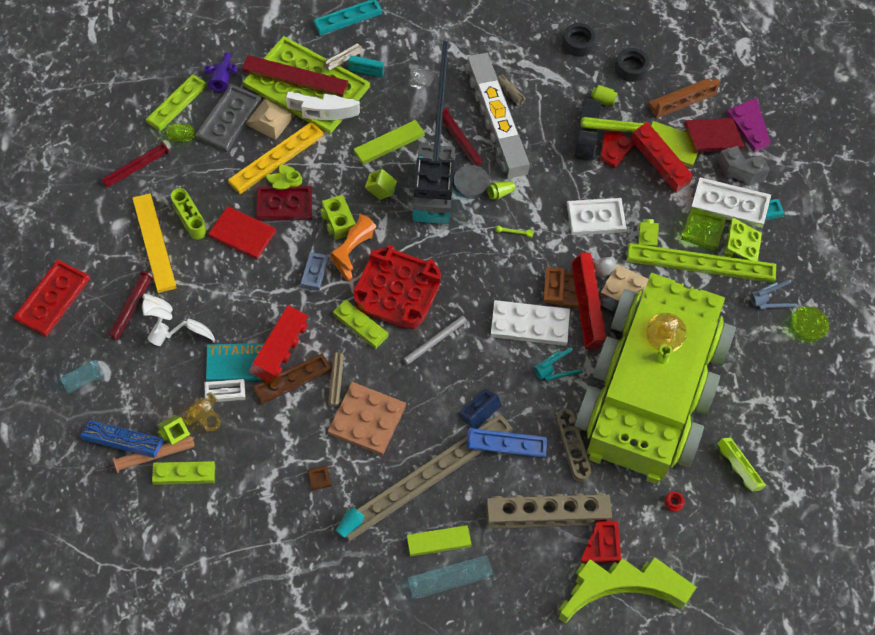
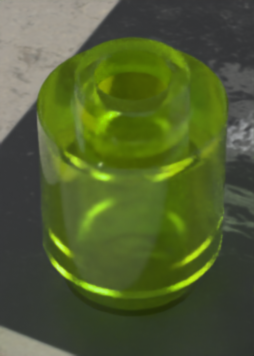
M172 123V125L167 126V138L172 139V141L190 142L191 138H194L195 130L191 124Z

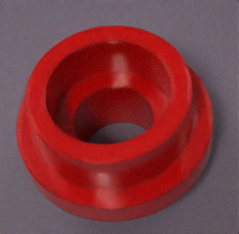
M670 492L665 496L664 504L668 510L677 512L684 507L685 500L679 492ZM671 500L677 501V505L672 504Z

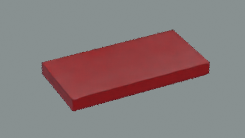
M57 259L14 315V321L47 337L90 280V276Z

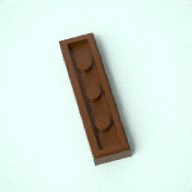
M323 353L280 373L277 379L273 378L271 383L263 381L252 387L261 405L331 372L332 368Z

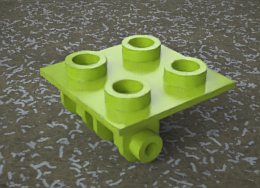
M732 218L731 225L728 227L727 247L724 251L726 256L733 257V255L738 254L747 260L758 261L762 233Z

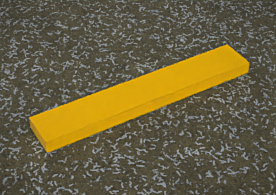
M310 122L229 178L228 183L239 194L243 193L266 177V175L279 168L280 165H283L323 137L324 132L317 125Z
M151 193L133 197L157 291L161 293L177 289Z

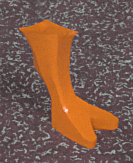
M359 214L357 224L350 228L345 242L330 252L331 260L348 282L353 280L351 273L353 266L349 259L350 252L361 242L369 238L372 240L373 231L376 228L374 222L362 214Z

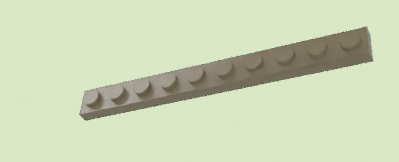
M501 414L479 428L508 433L513 431V428ZM465 437L357 509L365 518L360 526L346 536L347 540L351 541L483 451L467 449V437Z

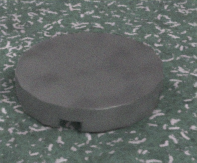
M475 165L461 167L455 173L453 180L456 192L469 199L483 196L487 191V186L490 184L487 172Z

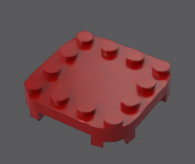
M387 245V247L376 251L373 250L370 253V259L357 286L355 285L354 287L355 307L362 313L399 327L416 329L425 320L438 292L441 282L440 269L432 259L429 258L427 262L396 251L392 245Z

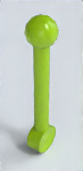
M501 226L495 227V231L498 233L502 231L523 234L528 238L533 237L532 230L521 231L502 228Z

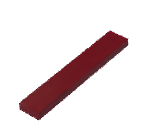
M247 55L242 67V72L342 98L348 86V80Z

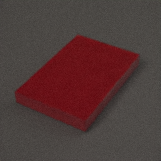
M733 118L686 120L684 122L694 153L723 151L735 146L742 150L744 147Z
M273 186L257 187L256 219L259 221L312 220V186H290L286 189H276Z

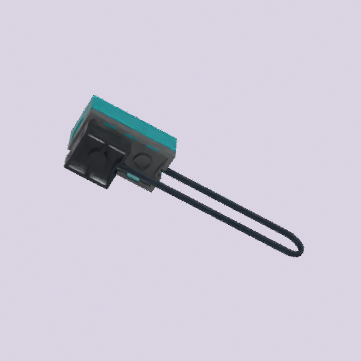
M443 41L434 148L433 145L419 144L414 182L413 222L449 224L455 147L441 146L440 148L448 41Z

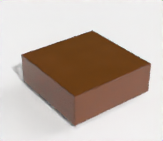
M327 466L307 470L312 491L332 487Z

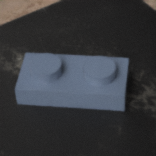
M310 252L302 277L301 288L320 291L329 260L328 255Z

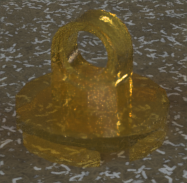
M660 313L653 316L648 322L646 330L647 340L657 350L663 344H667L666 349L670 345L673 351L683 345L687 335L684 322L676 315L670 313Z
M212 392L207 393L208 398L204 400L201 397L186 411L189 414L188 416H182V420L186 425L198 421L209 431H215L220 427L221 419L211 408L217 398ZM210 416H214L217 420L216 425L213 427L206 425V419Z

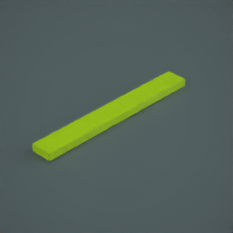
M632 243L628 244L626 262L770 283H774L776 280V264Z

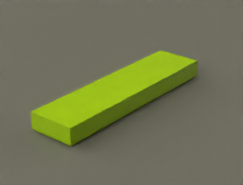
M192 74L146 118V122L158 131H161L207 87L206 82Z
M414 120L354 148V153L361 164L365 165L424 137L425 132L418 122Z

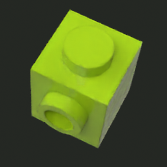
M380 169L369 174L365 188L381 200L393 195L397 181L386 171Z
M173 415L157 424L159 428L157 432L159 437L163 439V442L166 441L173 445L190 435L182 418Z

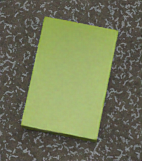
M653 121L651 126L686 167L693 168L698 152L694 153L687 132Z

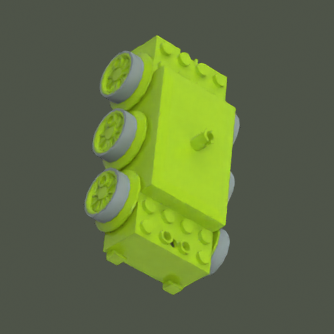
M651 273L639 306L638 303L643 289H640L636 294L627 289L623 291L611 325V329L623 332V337L618 341L607 336L593 377L605 380L606 386L602 390L592 386L588 387L575 427L587 430L588 438L591 437L594 429L587 450V454L590 455V461L600 464L602 459L648 475L646 481L658 485L660 480H664L669 467L673 468L678 463L690 468L704 426L691 422V414L695 411L697 414L707 416L720 380V375L708 372L707 365L711 362L717 366H723L736 327L724 323L723 316L719 318L725 297L701 289L699 291L694 289L693 286L691 289L683 287L684 283H675V280ZM626 337H627V340H626V342H625V345H624L622 354L620 355L621 350H622V347H623V344H624V341H625V339H626ZM609 387L604 404L602 405L607 388Z

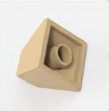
M264 99L247 120L246 125L276 140L295 115L283 107Z

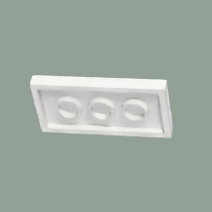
M699 178L691 210L728 220L735 218L744 224L763 228L771 195Z
M494 300L490 337L567 346L570 309Z

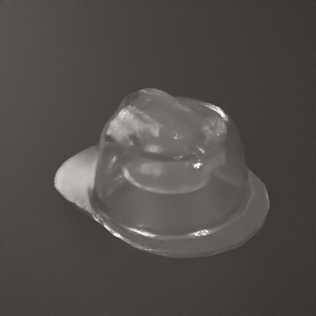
M407 66L410 68V85L414 88L425 89L430 87L435 77L440 76V71Z

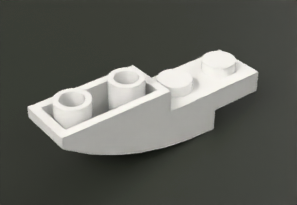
M288 92L286 96L287 108L302 111L303 118L338 120L354 117L360 113V101H355L354 99H346L325 94L323 99L292 92Z

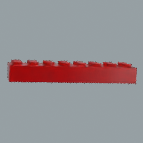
M580 252L571 262L585 349L596 350L606 340L605 325L602 319L603 313L600 308L601 302L598 296L599 291L597 290L591 253Z

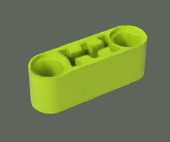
M182 188L173 190L171 200L175 212L191 238L196 240L202 239L206 235L204 219L186 190Z

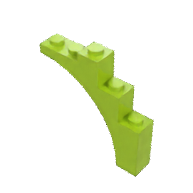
M622 558L619 564L615 562L608 572L590 559L586 565L582 563L576 571V574H578L576 582L578 584L571 592V595H573L569 602L565 600L559 608V611H561L559 619L566 624L578 610L588 603L603 596L617 593L652 595L683 609L697 587L657 558H654L651 563L647 561L641 571Z

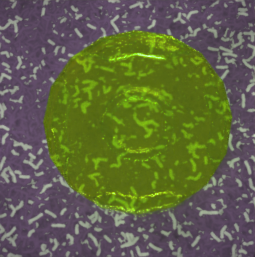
M805 306L794 312L790 326L792 332L794 331L800 340L814 343L826 336L829 330V320L821 310Z

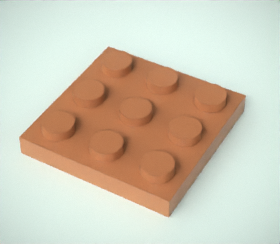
M352 382L328 429V435L383 456L406 408V403Z

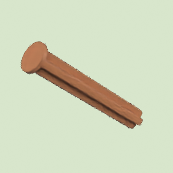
M189 436L173 445L169 443L163 444L155 458L134 453L118 459L113 457L117 473H119V470L193 448L195 444L193 438Z

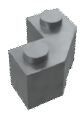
M738 146L721 151L717 161L719 168L726 178L738 179L743 181L742 184L748 186L765 181L770 170L762 155L745 160Z

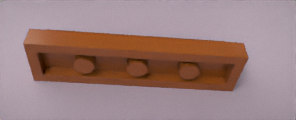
M707 78L649 101L648 107L656 118H660L715 96L720 81L718 78L712 81Z

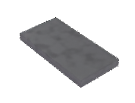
M230 84L195 134V138L228 152L245 127L247 120L262 102V97Z

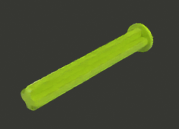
M588 117L581 119L582 128L633 133L634 130L646 123Z

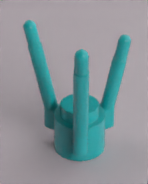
M571 347L562 353L560 350H557L544 361L534 366L540 380L545 378L546 382L555 378L583 373V369L552 375V372H554L552 363L573 350Z

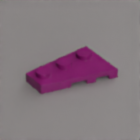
M757 98L727 110L726 115L728 118L734 119L739 133L754 153L769 147L771 142Z

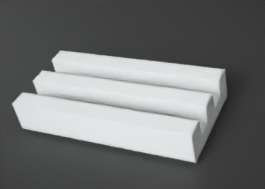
M244 379L205 382L206 403L245 400ZM240 386V388H221L217 390H209V388Z

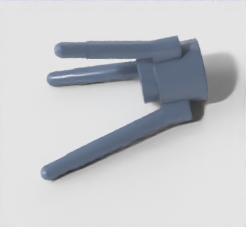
M791 280L780 284L775 282L760 290L751 292L750 300L754 307L759 306L760 310L765 308L797 307L796 303L766 304L769 301V292L790 284Z

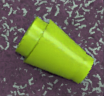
M513 181L492 182L487 186L488 196L490 199L495 200L515 191Z

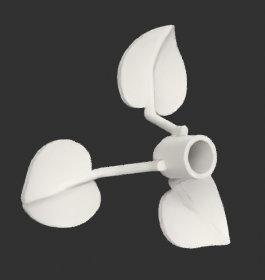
M143 294V315L159 317L147 338L151 343L161 346L166 337L170 339L171 335L183 326H187L190 330L206 336L213 343L215 342L212 332L202 323L192 319L183 321L172 331L168 332L169 327L161 322L162 319H172L171 312L173 309L171 305L161 298Z

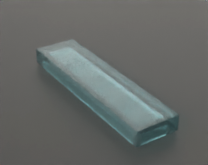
M486 555L407 578L413 599L490 578L494 574Z

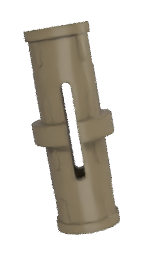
M499 75L497 79L504 94L507 97L509 96L517 106L523 104L526 97L504 75Z

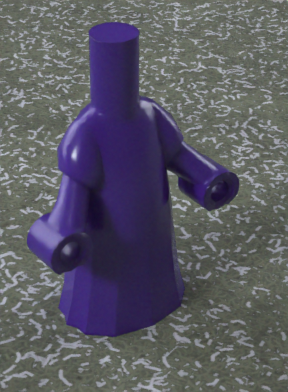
M228 52L224 53L223 60L220 63L203 68L205 74H211L214 71L207 83L208 87L213 91H226L228 89L230 71L231 73L238 71L236 65L229 62L231 54Z

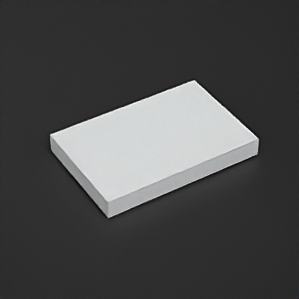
M621 198L567 201L571 235L626 232L627 228Z

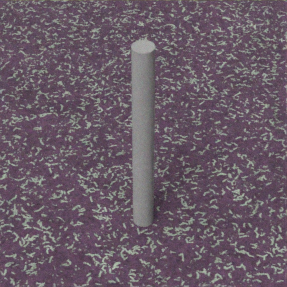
M461 316L403 359L405 364L408 365L466 323V318Z

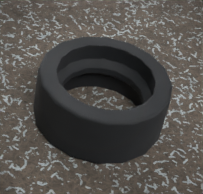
M571 24L564 31L563 47L571 55L585 56L593 50L596 34L587 24ZM582 35L589 42L579 45L573 43L569 37Z
M624 49L617 57L615 70L618 76L626 81H639L648 72L649 58L640 49ZM625 60H635L642 65V68L631 70L626 68L622 62Z

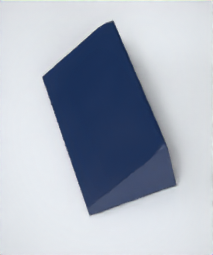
M484 389L458 415L469 426L477 429L502 404L498 395Z

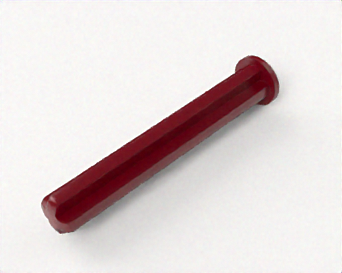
M443 108V124L472 165L479 167L483 160L451 117L449 109Z
M161 141L157 147L103 177L102 182L104 186L110 187L159 157L170 154L166 144Z
M140 271V277L109 333L111 339H120L150 281L154 280L150 273Z

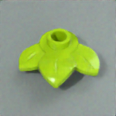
M286 165L279 166V173L266 175L267 180L276 189H286L290 186L296 187L302 183L300 173Z

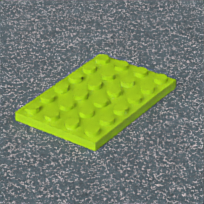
M285 36L264 57L266 60L348 80V86L343 97L346 99L359 101L370 88V82L339 65L328 71L323 67L324 61L327 60L326 58ZM249 74L243 81V86L294 113V115L303 120L314 123L321 130L329 134L343 120L303 118L302 111L287 108L286 96L288 92L300 93L323 99L326 93Z

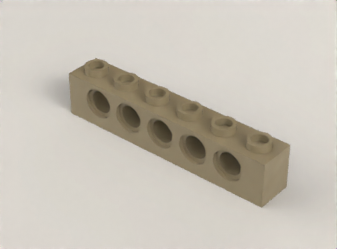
M576 493L572 496L554 494L543 497L540 494L531 497L514 495L511 498L493 496L487 498L486 503L488 529L593 526L598 521L612 520L610 495H604V493H594L592 495ZM569 506L574 511L568 512L564 509V507ZM585 506H591L594 511H587ZM550 507L553 509V512L548 513L544 508ZM530 508L533 512L526 513L523 509ZM503 509H511L513 513L506 514Z

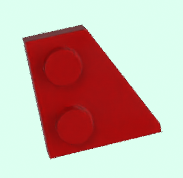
M605 130L600 160L615 169L634 148L635 144L630 138L619 131Z
M618 521L597 522L581 558V564L588 563L590 559L595 563H619L622 560Z

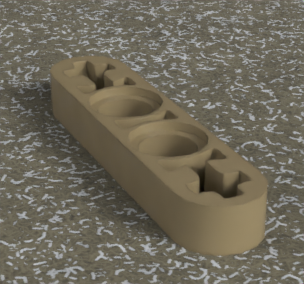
M561 409L557 414L556 423L572 476L577 482H586L591 475V467L579 428L575 427V415L569 409ZM563 415H565L566 418H569L568 427H566L565 420L562 419ZM572 432L576 435V439L568 440L565 434ZM578 450L582 456L580 458H573L571 452ZM580 463L582 471L585 472L584 476H582L581 473H578Z

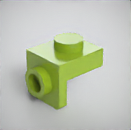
M643 219V222L638 223V244L657 246L659 223H654L653 219Z

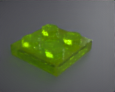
M691 207L681 240L716 251L727 218Z

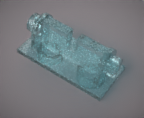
M91 360L66 375L63 374L59 379L69 394L104 376L97 360Z

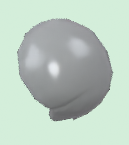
M613 256L593 260L595 277L608 276L615 270L616 260Z

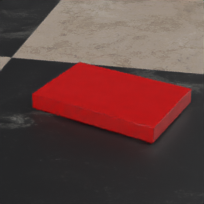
M227 206L209 232V237L258 260L275 235L276 228Z

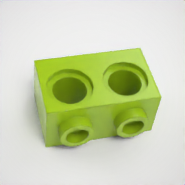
M340 195L322 201L320 213L323 220H327L328 233L333 234L335 240L347 237L350 228L356 223L344 196Z

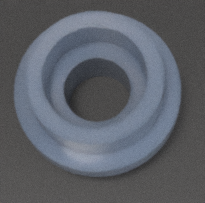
M609 296L606 299L602 297L601 305L613 312L618 308L617 300Z

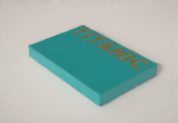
M265 343L207 345L206 381L237 379L264 381L249 373Z

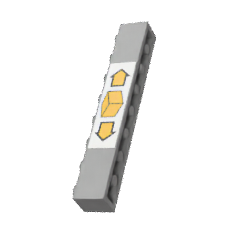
M488 52L468 56L465 72L470 76L471 88L475 89V99L480 103L481 115L485 116V126L487 130H490L492 144L496 146L495 152L497 158L501 160L502 172L506 173L507 179L528 175L530 163Z

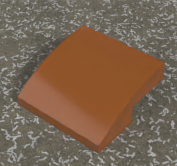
M546 267L544 302L562 307L578 308L573 272H565V268Z

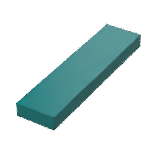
M368 0L313 19V24L321 36L381 15L382 9L376 0Z

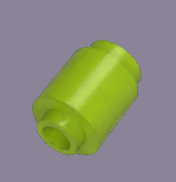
M598 85L597 88H593L591 97L593 100H599L602 105L609 107V105L614 106L618 93L614 92L613 89Z

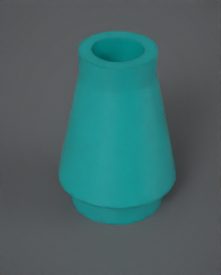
M352 506L350 510L347 509L335 531L345 538L363 523L362 520L365 516Z

